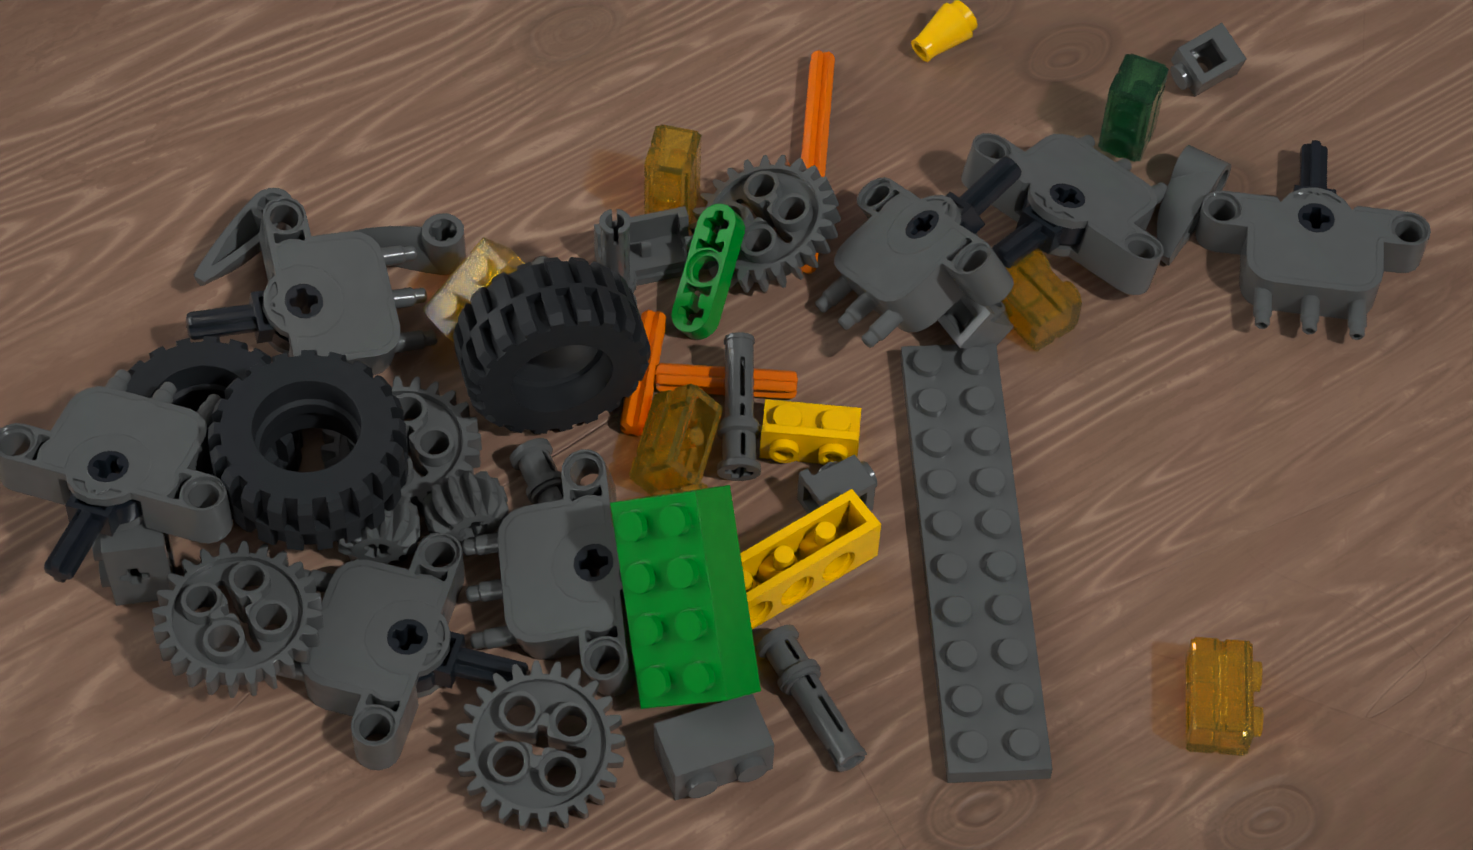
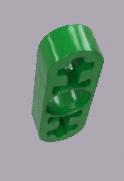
M725 204L711 205L699 216L672 308V321L676 328L694 340H702L709 337L719 325L745 234L743 219L731 207ZM724 221L729 224L728 228L720 229L716 235L713 232L715 226H722ZM717 246L722 249V252L716 250ZM709 261H717L719 269L716 276L708 282H700L698 274L701 267ZM695 291H699L700 293H702L700 294V297L694 294ZM699 309L704 312L702 318H694L691 323L688 320L689 315L697 314Z

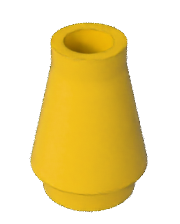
M954 0L951 4L944 3L921 33L911 41L912 48L918 57L925 62H929L935 56L971 39L973 36L972 31L978 27L977 20L972 11L963 2Z

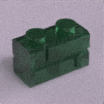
M1132 53L1125 54L1108 92L1098 147L1102 151L1133 162L1141 161L1148 142H1150L1156 129L1169 71L1166 65Z

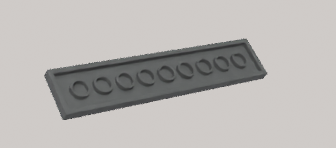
M990 343L982 348L974 346L970 349L960 348L958 345L901 347L900 362L947 783L1050 779L1053 768L996 343Z

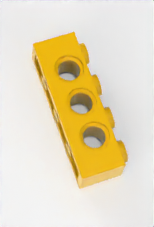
M853 489L848 490L740 553L752 629L878 556L881 523Z

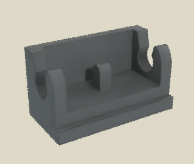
M683 206L630 217V267L636 273L637 286L682 277L693 235L689 236V216L686 207ZM594 224L596 262L601 264V229L599 224Z

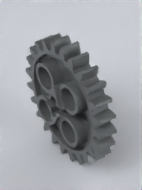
M763 155L758 167H753L752 163L747 159L744 161L743 172L738 174L734 169L728 168V181L723 182L714 179L712 183L717 191L714 194L702 193L700 195L706 207L693 208L692 212L697 221L707 207L714 204H725L731 207L743 219L745 224V234L729 289L739 281L743 291L748 293L754 282H758L762 291L767 292L772 280H777L778 284L784 288L787 283L786 276L791 273L801 280L804 278L801 267L806 264L817 268L819 264L814 255L816 253L829 254L831 250L826 239L838 237L834 224L840 222L841 217L836 208L839 206L836 195L827 177H821L815 165L807 169L801 158H798L790 166L786 155H781L776 164L771 165L768 156ZM741 203H744L747 206H749L753 210L757 218L754 219L750 209L746 206L744 207L743 205H741ZM724 221L722 226H715L713 232L717 235L720 229H727L729 224ZM697 222L689 225V228L693 235L695 232ZM776 227L780 237L784 240L786 239L790 243H785L780 238H778L773 228ZM717 246L716 250L722 252V249ZM709 261L702 266L704 270L708 269L712 278L716 276L719 269L717 261Z
M395 376L392 385V395L399 398L404 411V419L414 418L411 421H404L406 423L408 453L411 452V458L408 455L409 472L406 485L401 488V496L406 497L407 502L416 505L420 513L426 518L423 498L432 493L433 485L445 483L448 481L449 475L458 477L468 470L474 475V468L480 467L481 434L478 433L477 418L470 417L469 404L467 402L457 404L456 392L454 390L440 396L439 382L435 381L425 390L421 389L420 377H415L410 387H403L400 377ZM323 429L322 431L324 445L321 446L324 469L339 463L355 447V444L346 436L329 429ZM434 451H441V452H443V453L434 454V455L429 454V453L434 452ZM413 466L416 470L418 469L419 472L422 475H424V477L419 476L418 473L414 470Z
M247 541L241 542L237 553H231L226 543L223 542L220 543L219 556L212 557L203 548L200 550L202 563L195 565L191 561L184 559L182 561L183 577L171 573L167 575L170 590H158L157 597L160 607L153 608L152 610L156 625L153 627L156 644H160L159 649L162 660L170 661L174 676L187 672L188 685L191 688L205 679L208 695H213L222 684L227 685L230 698L236 696L239 685H246L251 695L256 696L258 682L264 680L271 688L276 689L278 688L276 674L282 672L286 676L294 678L296 672L293 661L308 664L310 662L308 647H318L320 644L318 629L324 627L323 615L320 611L323 609L321 594L315 593L314 577H305L301 561L289 566L288 555L285 550L278 553L272 559L270 558L268 544L263 543L255 554L249 553ZM223 585L228 590L239 619L243 623H248L250 638L260 651L253 652L250 649L238 618L233 613L229 614L227 599L218 586ZM248 586H259V588L251 591L242 590ZM202 607H212V609L206 612H195ZM273 624L282 625L279 629L275 630L264 629ZM224 646H234V647H235V648H233L232 650L227 651V652H218V651H216V650H218L219 648L224 647Z
M534 660L531 675L524 676L520 667L514 664L512 665L513 680L506 682L502 676L495 673L493 674V680L496 690L491 693L482 687L476 689L477 696L482 703L480 707L465 704L464 712L473 722L457 724V734L469 739V741L455 745L456 756L470 758V760L458 767L460 777L476 776L467 786L468 794L473 796L482 792L486 793L481 802V809L484 812L492 809L497 804L501 806L499 822L502 824L508 821L514 813L519 815L520 830L525 831L531 818H538L542 832H547L550 817L557 816L564 828H568V812L575 810L582 818H588L586 805L588 799L600 805L605 803V796L599 788L600 785L613 788L617 785V778L608 771V768L623 767L624 758L619 754L611 752V750L624 747L625 736L610 732L622 725L621 715H605L612 707L613 699L611 696L598 700L595 699L599 689V682L597 680L590 682L585 687L580 686V669L574 670L566 679L562 677L560 662L554 664L550 674H543L539 661ZM525 705L534 711L535 716L529 724L515 726L506 719L508 711L515 706ZM569 715L580 717L586 723L584 731L576 736L562 734L558 730L557 725L559 721ZM501 733L519 742H498L494 737L496 734ZM539 736L547 737L549 747L544 748L542 755H534L531 744H536ZM580 749L586 752V756L584 758H577L560 750ZM514 755L519 757L524 765L517 775L505 777L498 774L494 769L496 762L503 756ZM558 765L567 766L575 773V778L565 787H555L546 780V775L550 769Z

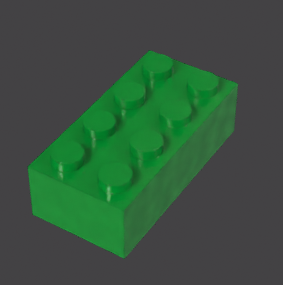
M730 485L611 502V513L641 709L728 701L760 692L761 687Z

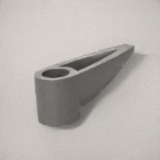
M1191 145L1185 147L1175 164L1158 213L1157 240L1163 246L1164 253L1161 260L1168 266L1195 232L1204 198L1214 191H1222L1231 171L1230 163Z
M280 188L261 190L242 208L215 241L193 276L200 286L233 272L261 252L259 230L263 210L266 204L274 198L280 196L291 197L288 192ZM285 223L273 224L280 230L292 229Z
M448 213L431 216L422 227L383 226L353 231L371 236L380 245V248L397 245L403 247L414 246L416 248L417 258L414 261L391 266L437 275H451L462 269L466 262L464 226L460 219Z

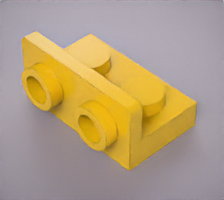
M765 399L759 458L773 459L780 463L798 461L826 465L832 461L841 462L854 454L857 457L862 408Z

